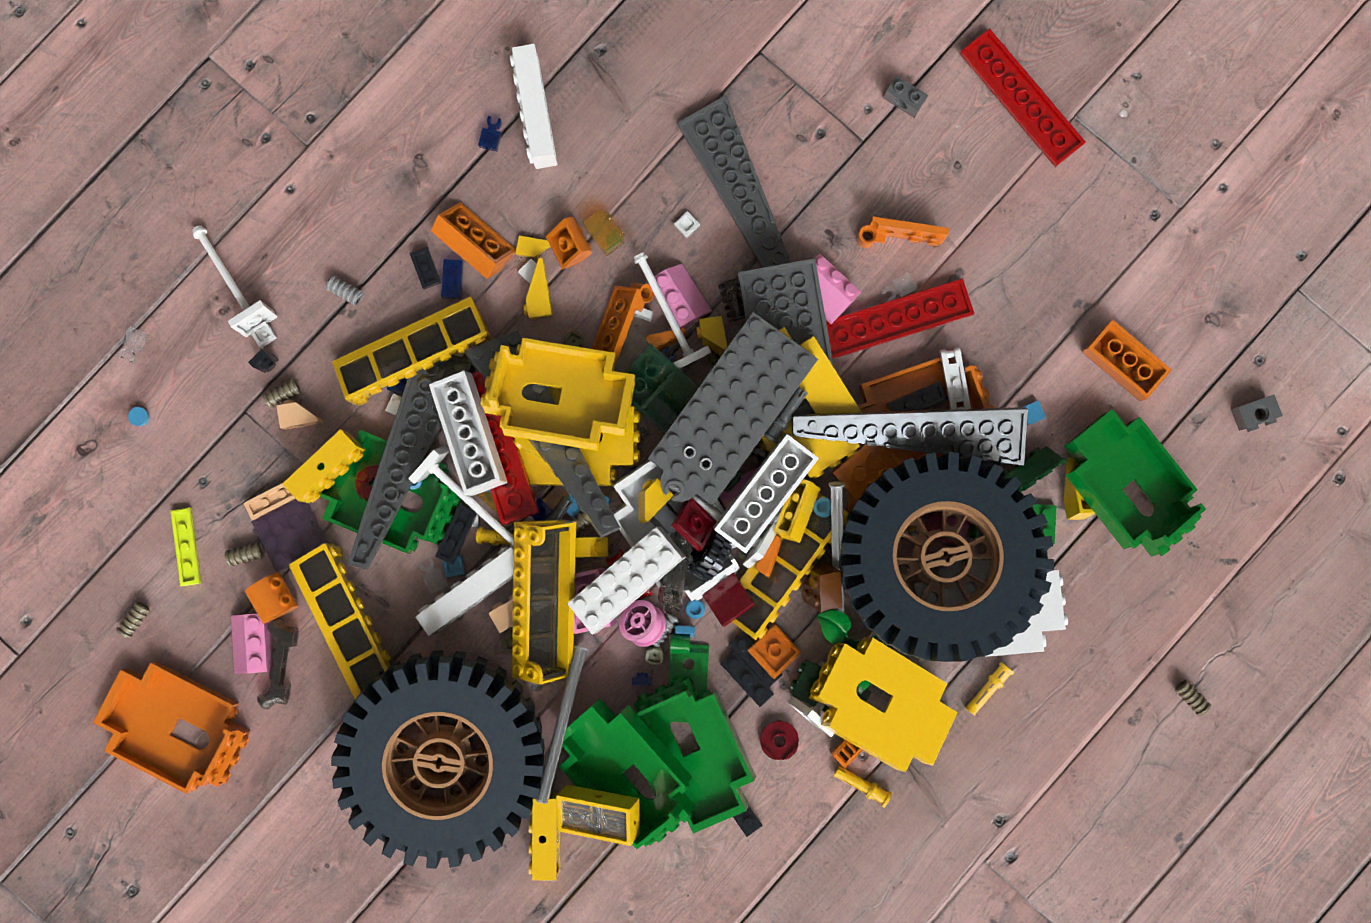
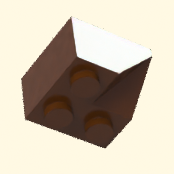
M823 560L819 561L811 569V573L803 582V590L801 592L803 600L820 613L842 609L841 571Z

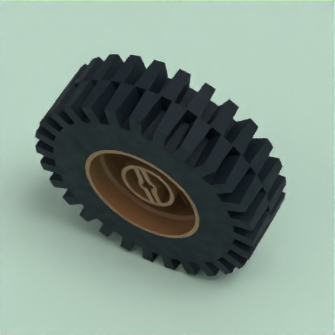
M948 452L941 457H936V453L925 454L920 459L914 460L910 458L903 461L898 467L894 469L891 467L885 471L875 482L871 483L857 501L847 519L841 541L840 568L843 575L842 585L850 598V606L861 617V623L868 630L873 631L881 642L897 649L896 651L902 654L911 655L922 660L939 662L969 661L976 657H985L993 654V651L997 648L1008 646L1014 641L1012 638L1016 634L1023 633L1031 625L1028 622L1029 619L1040 613L1044 606L1040 603L1042 595L1049 593L1052 584L1046 581L1047 573L1054 570V559H1048L1047 550L1053 547L1052 536L1045 537L1042 527L1048 522L1044 513L1038 515L1035 513L1032 506L1037 502L1031 493L1027 495L1021 493L1018 487L1022 483L1015 476L1009 479L1002 476V467L996 464L988 467L982 465V458L973 455L967 459L959 458V453ZM932 512H941V529L928 532L919 517ZM951 516L955 519L956 524L954 527L947 525V517ZM965 520L972 523L982 535L969 544L958 534ZM911 526L915 527L918 531L915 537L908 534V528ZM901 537L915 544L912 558H897V548ZM935 539H947L958 546L952 549L942 548L936 553L925 556L927 546ZM977 544L984 547L982 555L977 554L975 551ZM961 553L960 555L953 556V557H951V558H949V559H947V560H937V561H933V562H930V563H926V562H929V561H932V560H936V559L940 558L941 556H943V557H945V556L948 557V556H952V555ZM972 560H990L986 581L969 573L972 567ZM962 561L960 571L953 578H941L929 570L936 567L945 568L955 562ZM900 564L907 566L908 573L906 575L900 574L898 569ZM915 574L927 584L920 598L904 582ZM967 582H971L975 586L973 593L966 591L965 585ZM958 586L966 601L958 605L945 606L944 589ZM929 592H933L936 595L935 603L928 602L927 594Z
M434 650L429 657L422 658L421 653L411 655L405 663L401 664L400 661L391 664L383 674L378 673L367 687L363 688L342 720L343 724L338 730L334 743H337V747L331 757V766H337L332 778L333 789H342L337 802L341 811L349 807L351 808L352 812L348 823L353 830L362 824L366 828L363 841L371 847L377 839H380L384 842L382 855L390 859L395 850L398 849L405 852L403 864L410 866L414 865L418 856L427 857L426 868L431 869L437 868L441 858H448L450 868L460 866L466 854H469L472 862L482 859L487 846H490L493 852L502 847L505 835L508 833L513 837L519 831L522 817L527 819L532 811L533 798L537 799L540 791L544 765L545 745L544 739H542L540 717H535V705L531 698H524L523 686L517 680L513 683L508 681L507 671L500 666L495 671L487 667L488 660L478 656L475 661L465 659L466 652L456 651L452 657L444 656V650ZM434 716L433 719H427V718H425V717ZM439 716L455 718L458 721L455 727L440 724ZM414 721L422 731L416 740L400 734L407 725ZM477 733L486 748L472 749L468 738ZM403 742L408 745V748L401 749L398 743ZM434 742H444L438 745L431 744ZM484 755L486 756L487 760L485 762H480L477 759V756ZM413 760L414 772L404 779L397 767L396 761ZM467 769L484 776L472 789H469L461 778ZM417 778L422 784L415 785L412 780ZM459 785L462 790L456 792L451 786ZM427 786L444 788V797H434L424 794Z

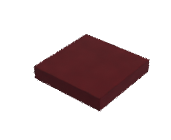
M691 498L684 502L671 526L699 552L706 545L713 532V526L717 521Z
M731 573L702 595L723 627L755 605L735 573Z

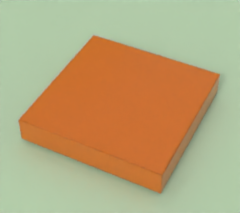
M776 624L768 629L761 639L759 638L747 650L773 679L801 653Z

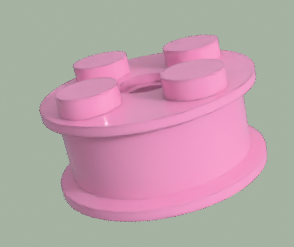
M637 600L622 612L619 628L621 634L626 639L632 641L637 646L646 647L660 639L666 628V620L659 608L646 600Z

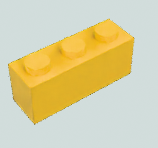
M803 479L784 503L774 532L784 539L800 543L820 488L811 481Z

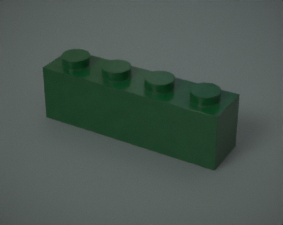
M1047 446L1042 449L1037 447L1029 453V458L1024 459V465L1014 464L1016 466L1010 471L1008 468L1001 475L1007 479L1015 476L1022 483L1018 487L1022 492L1036 484L1037 480L1053 472L1052 469L1066 463L1065 458Z

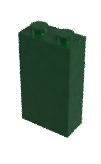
M807 659L805 663L801 662L797 670L799 673L797 680L793 679L789 686L790 695L814 707L817 702L809 699L811 695L810 690L819 679V672L822 666ZM866 689L858 697L867 702L871 691ZM825 705L821 711L826 712L829 707Z

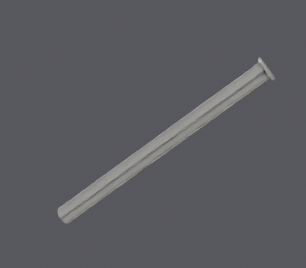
M834 481L829 483V487H831L832 566L841 571L842 585L843 575L840 568V555L843 536V487L845 483ZM842 585V609L835 611L844 613V589Z
M581 646L573 647L575 650L540 782V791L536 799L538 803H548L585 654L588 652L587 648Z

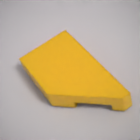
M519 235L516 255L536 258L542 252L551 248L548 240Z

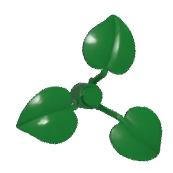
M831 610L816 616L822 634L828 642L833 644L845 643L857 650L860 641L847 639L849 636L847 632L851 628V621L845 613ZM866 680L861 681L856 689L857 695L859 696L871 683Z

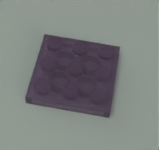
M297 499L251 521L276 573L289 568V564L322 544L328 543L310 504L300 502Z

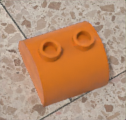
M574 217L564 218L545 236L562 270L582 262L592 253L591 245L586 241L583 230L577 224Z
M280 572L271 574L244 590L263 624L299 607Z

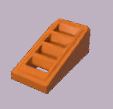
M680 328L681 331H682V333H683V335H684V337L686 338V331H685V329H684V328ZM673 330L645 336L646 342L654 354L678 342Z
M777 535L774 537L764 557L755 565V569L768 578L771 576L782 541Z
M844 739L830 753L846 768L863 750L860 748L856 749L850 742ZM846 745L853 751L852 754L844 748ZM841 750L847 756L846 759L839 754Z

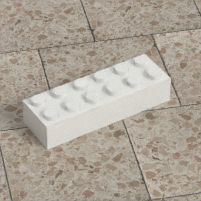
M535 44L513 47V55H510V61L514 70L513 78L517 87V99L520 109H522L519 111L521 121H523V133L527 143L526 150L530 164L534 163L536 169L558 165Z
M462 371L429 384L464 495L474 496L508 483L483 406H481V399L473 375Z
M784 433L713 526L714 530L747 553L819 458L788 434Z
M656 527L573 598L568 605L592 635L598 633L686 556L662 527Z
M504 547L498 552L499 556L497 558L486 560L482 564L483 568L471 571L466 575L467 579L464 582H456L450 587L451 591L449 593H441L434 599L435 603L427 604L418 610L419 614L415 618L428 636L439 633L513 579L514 548Z

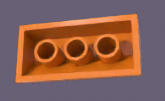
M461 202L440 213L431 229L433 234L486 279L498 273L516 253V249Z
M1111 320L1082 351L1084 355L1139 401L1148 399L1172 371L1171 368L1114 320Z

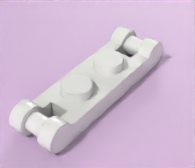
M954 347L953 350L948 351L946 349L940 350L939 354L950 410L971 409L960 347ZM954 357L955 363L949 364L948 358ZM962 401L963 407L957 408L956 402Z

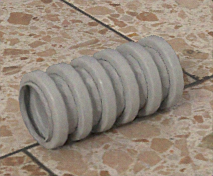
M336 275L330 277L326 284L328 291H331L333 294L336 293L338 297L341 296L343 300L346 299L352 305H357L362 299V290H358L357 287H353V285L348 284Z
M666 612V628L660 639L653 644L655 647H660V643L664 642L663 639L668 637L667 634H671L672 628L675 629V625L680 623L679 619L671 612Z

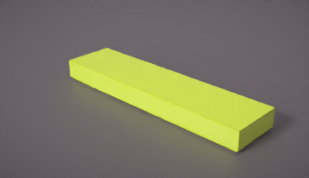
M192 508L170 510L180 586L200 584L202 582Z

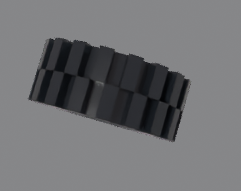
M713 529L703 550L698 552L694 548L693 552L690 553L691 557L687 561V571L704 582L712 580L713 576L716 577L718 571L722 570L723 564L727 562L726 558L731 553L729 550L732 549V543Z

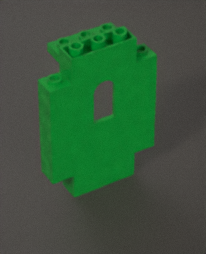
M1111 409L1102 414L1064 445L1078 463L1065 476L1123 549L1129 547L1134 549L1141 544L1151 557L1158 554L1163 556L1170 551L1169 547L1172 544L1175 545L1183 539L1182 535L1184 533L1187 534L1195 529L1196 526L1194 524L1202 518L1200 514L1206 510L1202 503L1192 507L1187 504L1194 498L1192 495L1198 489L1141 417L1125 425L1115 411ZM1133 480L1153 504L1154 511L1151 516L1141 514L1122 490Z
M362 430L359 431L356 440L366 449L363 452V457L357 462L353 461L348 466L349 470L344 475H339L334 479L335 483L329 489H324L320 493L321 498L329 500L322 519L355 533H358L368 502L361 499L357 494L355 488L356 475L365 467L380 465L387 444V440ZM440 462L439 468L448 475V465ZM430 473L423 480L419 488L409 489L410 492L422 498V508L415 513L400 508L382 544L407 554L416 551L419 544L418 538L440 545L446 534L447 526L454 517L455 507L459 506L462 499L448 486L441 484L442 481L434 473Z
M681 676L674 679L670 686L666 687L663 684L655 688V692L650 695L646 692L637 696L638 700L633 704L636 709L635 713L692 776L688 783L689 788L684 792L696 805L691 811L693 815L687 820L692 833L694 834L747 811L749 805L740 787L754 782L756 775L717 691L710 692V690L699 694L700 698H698L690 678L683 679ZM682 717L687 720L700 750L683 756L671 730V722L674 718ZM648 781L653 791V794L656 797V790L654 786Z
M599 698L566 728L562 747L570 756L559 767L575 786L639 798L640 835L632 843L636 849L642 845L645 847L652 845L655 841L661 842L667 836L666 833L668 831L672 833L679 827V822L683 821L685 823L693 815L691 811L696 805L684 792L689 788L688 783L692 776L629 705L619 714L615 715ZM634 764L654 786L656 797L652 799L644 797L623 772Z

